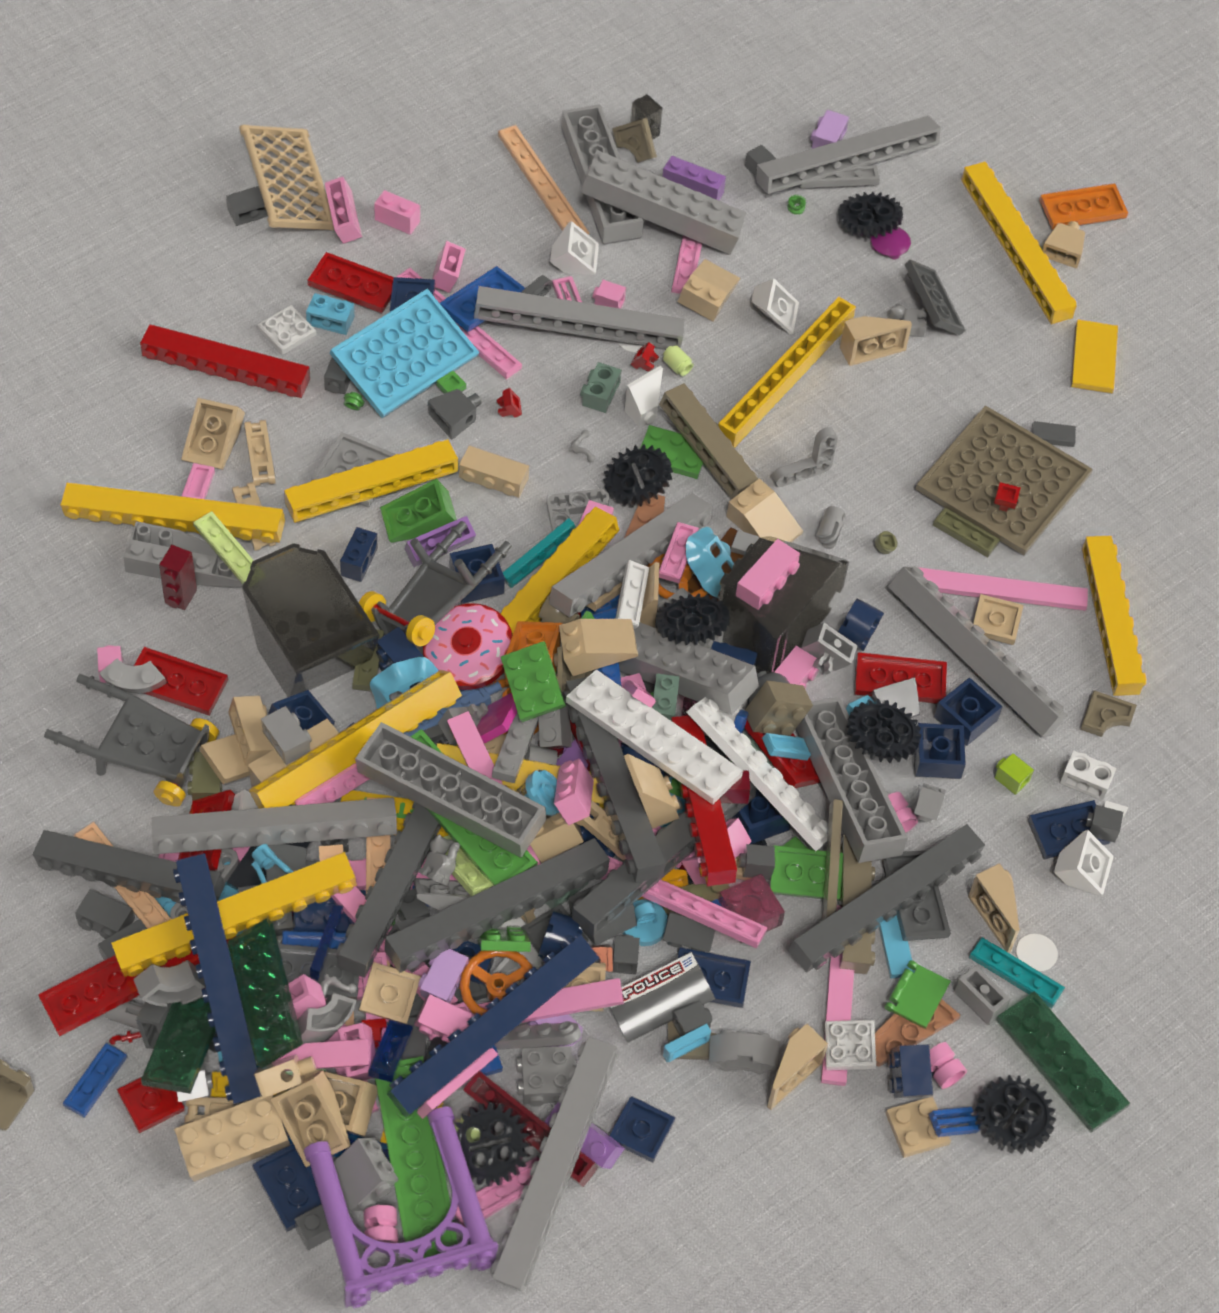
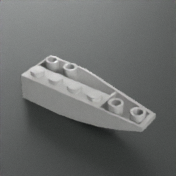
M136 521L123 557L125 572L161 579L159 564L172 544L192 552L196 585L244 587L207 542L180 530ZM256 582L248 587H255Z

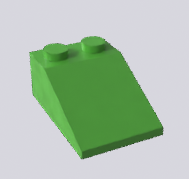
M437 478L380 507L391 543L414 539L457 520L449 491Z

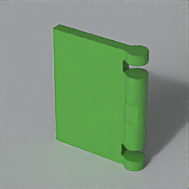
M910 960L907 966L912 970H916L915 973L909 969L903 971L889 997V1000L897 1003V1006L887 1002L884 1008L926 1029L951 981Z

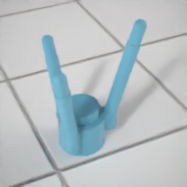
M267 844L259 846L252 853V858L255 861L251 865L257 871L262 884L267 881L261 868L268 870L276 864L288 874L294 872L275 855Z

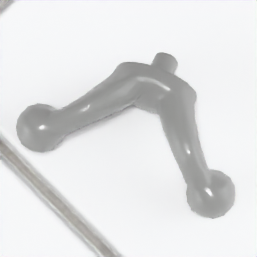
M585 429L578 438L572 441V447L568 449L570 452L574 450L576 454L584 453L587 455L589 462H594L595 455L585 448L578 447L580 442L589 436V431Z
M328 974L324 975L325 980L320 983L324 998L328 987L331 985L349 993L356 992L355 984L351 983L347 986L336 977H329Z

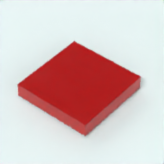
M163 1067L117 1089V1093L139 1134L185 1111Z

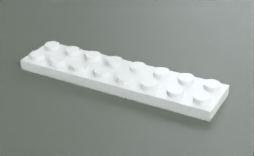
M595 670L566 696V703L711 804H714L742 777V769L653 708L634 698L630 692L598 670Z
M705 697L687 711L691 718L737 767L742 770H749L750 781L815 851L828 840V823L825 820H820L815 814L814 808L799 797L798 791L792 785H788L783 780L781 772L776 768H772L767 763V758L762 752L754 749L750 739L745 734L740 733L735 728L734 722L719 711V706L716 702Z

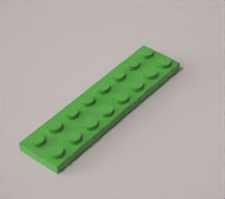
M422 729L410 736L442 753ZM427 809L454 842L460 844V849L494 886L537 866V861L527 850L522 858Z
M423 1056L373 1065L389 1160L398 1178L394 1188L404 1243L422 1238L436 1229L445 1219L451 1207L444 1166L428 1117L426 1116L422 1119L417 1113V1110L420 1108L418 1107L405 1118L387 1095L392 1090L389 1086L400 1076L403 1079L407 1078L411 1074L409 1069L419 1060L424 1063ZM446 1230L440 1238L444 1246L452 1247L458 1245L455 1231ZM435 1241L431 1243L432 1248L425 1252L423 1258L441 1254L435 1247Z

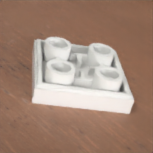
M292 305L257 324L258 330L282 355L316 336V330Z
M874 1020L825 1021L826 1042L828 1043L826 1050L827 1070L876 1069Z

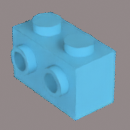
M314 293L306 310V319L311 326L347 335L355 317L354 303Z

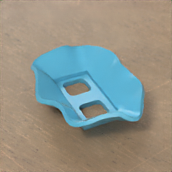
M710 527L702 528L687 538V563L707 593L719 599H727L730 587L738 579L739 570L731 559L730 546L720 541ZM714 543L720 549V554L716 558L710 551V546ZM725 561L728 562L729 567L732 569L728 576L725 575L721 568Z
M416 657L390 665L370 681V689L374 695L377 709L391 701L390 694L397 691L404 693L410 689L412 684L422 682L439 670L425 657Z

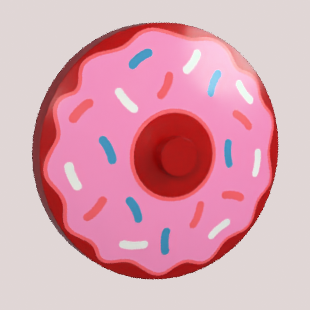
M477 603L461 604L455 606L435 625L433 638L428 644L423 646V655L438 670L451 672L459 690L478 689L494 682L505 672L501 656L506 655L513 633L507 620L495 609Z

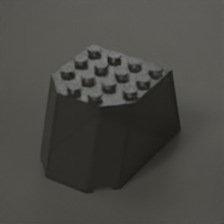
M772 536L760 537L755 544L751 543L748 546L742 559L738 558L732 567V571L729 574L725 573L720 580L721 590L717 597L719 601H723V605H727L730 614V625L727 626V631H724L722 641L731 646L757 652L755 663L757 674L762 671H766L767 674L775 672L795 646L802 648L807 630L821 624L830 613L832 608L829 604L836 591L841 593L844 587L849 566L848 560L779 539L800 553L798 561L800 566L794 575L790 574L787 577L786 583L780 590L776 589L770 602L767 605L763 604L757 610L738 598L736 590L737 584L778 539Z
M292 543L252 561L250 572L242 586L252 630L259 653L287 697L314 689L354 670L355 666L359 664L362 665L371 661L379 639V633L325 550L318 549L314 551L301 548L299 544Z

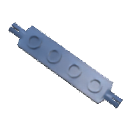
M497 681L488 687L464 690L461 692L462 696L456 699V703L448 708L469 707L470 704L480 706L481 703H485L487 706L492 704L490 695L501 691L502 687ZM442 708L437 711L438 714L435 717L423 720L418 723L419 726L416 729L404 732V734L410 737L421 729L426 730L438 725V722L448 708Z

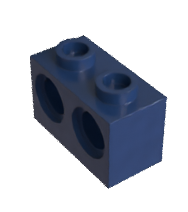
M356 527L340 560L341 576L359 582L363 581L378 549L377 533Z

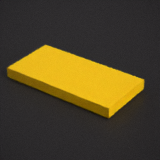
M1077 319L1071 387L1113 393L1118 325Z

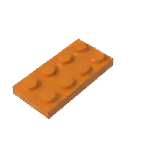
M1115 183L1041 194L1039 199L1052 229L1059 223L1067 225L1070 221L1084 225L1127 218L1129 213Z

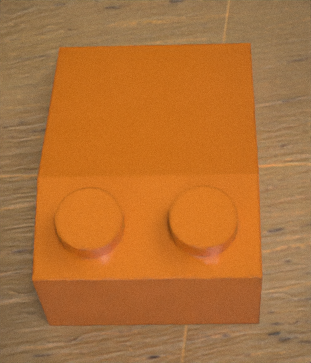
M518 621L506 654L545 641L556 673L557 667L554 665V654L557 653V649L560 647L559 625H562V623ZM505 673L506 684H509L508 679H507V676H506V673Z

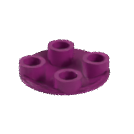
M899 227L897 230L893 229V233L886 232L885 236L878 234V237L875 238L874 235H871L872 250L888 256L892 260L899 259L900 255L906 253L911 245L910 236Z

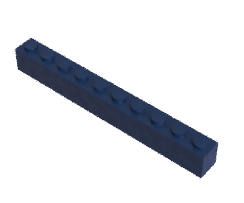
M204 853L176 860L177 868L173 869L176 883L181 882L183 892L178 893L181 906H186L188 916H184L187 931L192 930L194 940H190L193 955L198 954L200 964H196L198 978H204L206 988L201 989L204 1003H210L212 1011L207 1013L210 1028L215 1027L217 1037H213L216 1052L221 1051L223 1061L219 1062L221 1075L228 1078L229 1086H225L227 1100H233L234 1106L262 1095L254 1075L257 1065L208 862Z
M582 935L576 939L572 936L560 945L563 948L562 951L557 955L553 951L542 960L545 965L538 970L534 966L523 975L526 979L520 985L517 982L513 983L505 990L507 996L501 1001L496 997L485 1006L488 1009L485 1014L481 1016L477 1013L467 1021L468 1028L463 1032L458 1028L448 1037L450 1042L446 1046L442 1047L440 1044L428 1053L431 1057L425 1063L419 1060L409 1069L411 1074L407 1078L403 1079L400 1076L389 1085L392 1090L387 1095L405 1118L599 959V956Z

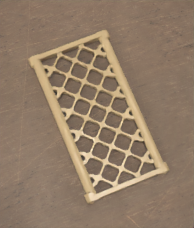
M251 125L239 126L240 134L244 137L268 214L269 226L275 228L334 230L327 193L310 145L308 130ZM267 137L270 140H272L273 143L268 144L267 142L262 140V138ZM286 138L287 140L292 142V144L287 145L284 142H282L281 139ZM259 143L267 149L262 151L255 148V145ZM279 145L282 148H284L285 151L280 152L279 150L274 148V146ZM298 146L300 148H303L304 152L299 153L296 150H294L293 147ZM271 151L278 157L274 159L266 153ZM289 152L295 155L297 158L293 160L285 154ZM265 158L266 160L271 162V164L265 165L264 163H260L259 159ZM280 159H283V160H285L286 162H288L290 165H289V166H284L283 164H281V163L278 162V161H279ZM302 160L308 163L309 166L305 168L297 162ZM277 166L283 171L281 173H277L276 171L271 169V167ZM295 167L302 173L296 174L290 168ZM268 172L276 178L274 180H271L267 177H264V174ZM289 174L295 179L293 181H289L288 179L283 177V175ZM308 175L313 177L314 181L308 182L302 176ZM280 180L288 186L283 188L275 182ZM299 181L307 187L302 189L295 185V183ZM270 187H274L275 189L280 191V193L276 195L272 192H269L268 189ZM292 188L300 194L295 196L287 190ZM311 189L318 192V196L314 197L306 191ZM286 195L292 201L288 203L280 197ZM305 196L311 202L307 204L299 198ZM279 202L285 208L281 210L274 207L273 203ZM298 203L304 209L300 211L292 205ZM317 204L323 207V210L319 212L311 206ZM291 210L292 212L297 214V216L291 217L288 214H286L285 211ZM306 211H310L311 213L316 215V217L310 218L304 213Z

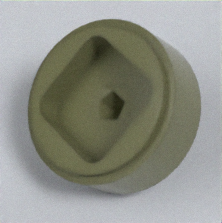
M883 531L875 538V546L881 553L890 554L897 548V539L891 532Z

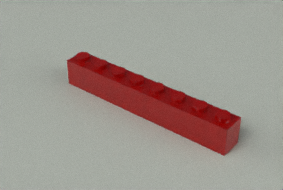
M149 324L140 342L142 356L148 359H155L170 365H177L189 370L204 372L208 375L223 377L230 381H238L249 386L264 388L268 391L283 393L290 397L302 398L310 382V366Z
M690 715L671 717L673 723L706 745L703 729ZM681 784V796L686 798L687 801L685 803L686 817H690L692 822L690 823L691 837L696 839V843H694L695 855L700 857L701 863H699L700 876L705 877L707 886L735 883L737 866L720 798L714 804H711L690 788Z

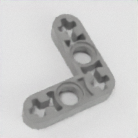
M826 427L816 434L812 457L776 469L772 474L778 487L786 486L828 471L833 464L838 439L834 430L831 427Z
M603 489L551 495L547 500V512L551 531L558 527L555 524L556 520L562 519L566 521L572 514L584 513L588 499L609 506L608 492ZM576 499H580L584 502V504L581 506H576L572 502Z

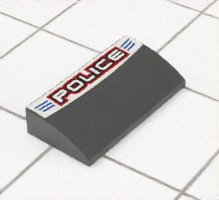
M690 952L622 986L624 1004L611 1006L610 1008L627 1043L671 1022L675 1011L698 1001L705 1005L715 1000V997L693 953Z

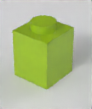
M1012 753L1007 759L1003 757L996 765L995 779L1013 794L1017 795L1030 782L1034 769Z

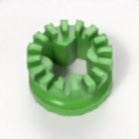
M798 194L797 196L789 197L788 211L796 215L805 211L806 199L801 195L798 196Z

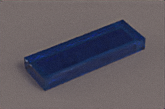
M333 905L310 967L309 977L313 980L319 981L342 919L343 906Z
M392 1020L389 1021L369 1067L368 1077L392 1083L412 1036L414 1026Z

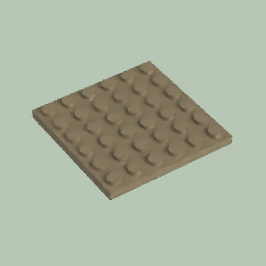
M985 405L917 483L916 490L999 538L1002 543L1020 554L1025 555L1089 478L1093 469ZM1000 482L1021 487L1015 509L1008 508V511L1005 512L999 510L1000 505L994 504Z

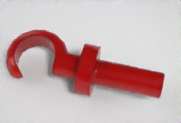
M126 1031L127 1035H115L109 1039V1043L115 1045V1041H129V1043H133V1039L141 1038L142 1036L140 1031L135 1033Z

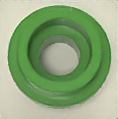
M350 392L344 395V405L349 409L358 411L360 407L364 406L365 402L360 394Z

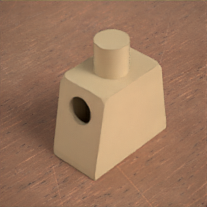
M1070 221L1067 225L1059 223L1045 241L1043 252L1050 260L1078 268L1083 251L1085 232L1079 229V224L1075 221Z
M297 1054L259 1066L254 1075L262 1098L302 1084L305 1079L304 1075L317 1071L312 1056L299 1060ZM285 1069L291 1070L293 1075L286 1074Z

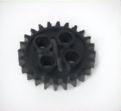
M874 191L870 195L863 192L862 196L856 193L855 198L849 196V201L843 200V204H840L838 209V223H841V228H845V232L851 231V235L858 233L859 237L866 235L869 238L871 235H874L877 238L878 234L885 236L886 232L893 233V229L897 230L898 225H901L903 220V207L900 206V202H896L895 197L889 199V194L882 196V192L878 195H875Z
M645 444L642 445L641 449L634 445L632 451L627 447L625 454L618 452L619 458H612L614 464H607L609 470L604 471L606 478L603 479L605 489L611 499L614 498L616 503L621 501L623 506H626L628 502L631 507H634L636 502L642 506L645 500L650 504V498L658 499L657 494H664L663 487H669L668 481L673 479L671 476L673 469L669 458L665 452L662 453L660 448L655 450L653 445L648 449ZM632 463L636 464L645 486L643 489L638 482Z
M688 594V598L680 595L679 600L672 598L671 603L665 602L664 607H659V612L656 613L655 618L656 628H658V633H662V638L668 637L669 642L676 640V644L684 641L685 645H688L690 642L697 645L698 641H702L705 644L708 638L714 641L715 635L722 636V631H727V626L730 625V614L727 605H723V601L717 602V597L709 599V595L701 597L700 594H697L696 597Z
M870 699L866 704L860 702L859 707L855 706L853 712L850 713L846 725L848 728L847 735H851L850 742H857L855 749L862 748V755L870 753V759L877 756L879 762L886 758L889 763L892 762L893 758L899 763L901 758L907 760L909 755H914L922 736L919 733L921 727L916 726L918 720H911L912 713H904L905 707L898 709L896 702L891 706L888 700L881 704L879 699L876 700L875 704Z
M1008 1075L1005 1081L1001 1076L998 1077L996 1083L991 1080L988 1087L984 1086L981 1094L976 1100L978 1103L975 1107V1111L979 1112L975 1120L982 1121L978 1128L987 1130L984 1138L992 1136V1145L997 1142L1001 1143L1000 1150L1008 1146L1011 1154L1015 1148H1018L1020 1154H1023L1026 1148L1030 1152H1033L1035 1146L1041 1148L1043 1143L1047 1142L1050 1138L1049 1134H1052L1054 1130L1052 1125L1056 1121V1118L1052 1116L1056 1109L1049 1107L1052 1099H1044L1047 1091L1039 1093L1037 1091L1039 1084L1033 1087L1030 1086L1029 1078L1023 1083L1020 1075H1018L1015 1081H1013L1011 1075ZM1008 1095L1013 1096L1016 1101L1011 1100ZM1027 1099L1028 1102L1021 1112L1017 1114L1006 1130L1003 1129L1010 1116L1014 1114L1022 1101ZM1028 1110L1033 1111L1037 1116L1031 1115ZM994 1112L1001 1114L1003 1118L997 1117ZM1015 1128L1021 1129L1023 1134L1018 1133Z
M489 1102L486 1109L484 1103H481L478 1106L479 1111L474 1107H470L471 1115L462 1113L461 1116L464 1122H455V1125L459 1128V1131L456 1132L471 1179L473 1180L477 1177V1185H482L484 1180H486L488 1187L493 1185L494 1180L497 1185L503 1184V1178L507 1182L512 1181L510 1173L516 1176L520 1175L517 1167H526L527 1165L522 1159L523 1157L531 1156L525 1152V1148L532 1146L531 1143L525 1142V1139L531 1136V1133L523 1132L527 1123H518L522 1117L521 1115L512 1117L513 1108H509L504 1112V1104H499L496 1109L494 1102ZM499 1121L505 1127V1131L501 1136L495 1132V1125ZM474 1128H477L481 1134L477 1142L471 1138V1132ZM507 1137L512 1138V1141L508 1143L494 1145L491 1148H482L476 1151H470V1147L489 1143L490 1141L501 1140ZM503 1147H507L510 1150L511 1155L507 1161L501 1157ZM479 1153H483L486 1157V1164L483 1167H480L477 1163Z

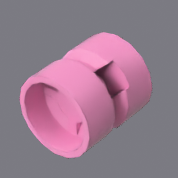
M901 792L889 794L888 797L906 833L915 827L918 819L913 810L907 807L908 803Z
M942 1042L930 1049L931 1072L935 1073L933 1078L941 1089L954 1085L967 1073V1069L961 1061L953 1058L955 1053L947 1042Z
M376 1205L366 1208L364 1210V1227L367 1229L365 1235L380 1242L398 1243V1230L394 1228L397 1226V1209L389 1205Z

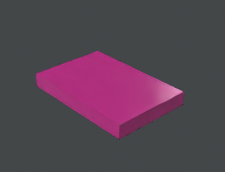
M512 692L488 705V712L481 718L476 727L484 744L507 732L518 711Z

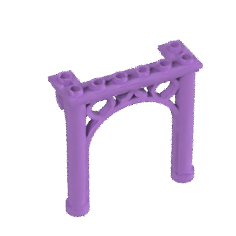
M451 1107L437 1108L427 1115L451 1188V1207L445 1219L436 1229L414 1241L405 1243L380 1242L366 1236L357 1229L349 1216L328 1142H316L304 1149L306 1161L310 1162L346 1285L344 1289L345 1308L350 1306L352 1308L362 1307L367 1304V1301L371 1300V1292L378 1290L379 1293L391 1290L394 1285L400 1283L410 1285L417 1282L418 1278L427 1275L430 1278L437 1277L443 1274L444 1270L451 1268L460 1270L468 1265L470 1271L475 1269L484 1271L491 1268L492 1264H494L498 1244L493 1242V1239L490 1237L453 1123L454 1115ZM458 1206L465 1227L452 1222ZM446 1230L461 1234L463 1240L458 1245L447 1247L441 1243L440 1238ZM354 1238L368 1247L363 1253L362 1258L359 1257ZM435 1241V1247L441 1254L423 1258L425 1252L432 1248L431 1243ZM375 1251H379L388 1255L390 1261L384 1267L372 1268L368 1265L367 1259ZM395 1253H399V1257L408 1258L412 1262L394 1267Z

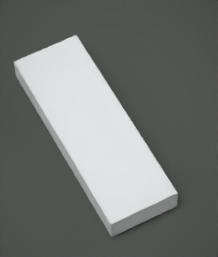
M629 560L625 566L616 619H631L633 627L636 629L639 627L649 567Z

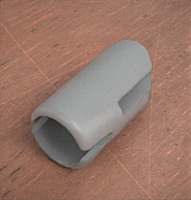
M830 506L825 509L816 535L827 549H831L836 545L846 516L845 513L843 514V510L836 506Z
M130 1000L106 1012L105 1017L139 1029L136 1018L143 1004Z

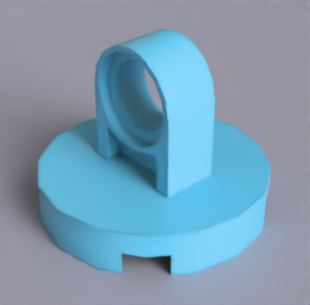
M536 770L528 775L526 779L527 794L524 796L544 806L546 815L553 816L559 813L554 804L557 779L546 770L541 772Z
M649 900L635 901L633 904L637 926L622 933L623 935H632L635 938H640L639 946L654 945L661 941L665 934L668 922L666 912L655 902Z

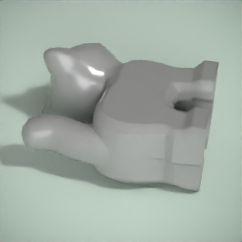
M896 304L890 308L888 319L911 321L912 327L909 336L917 335L924 337L927 322L924 321L926 317V310L924 308L921 310L906 309L901 304Z
M437 835L429 843L431 852L427 855L423 868H420L418 872L433 881L448 886L450 876L456 867L455 859L460 844Z

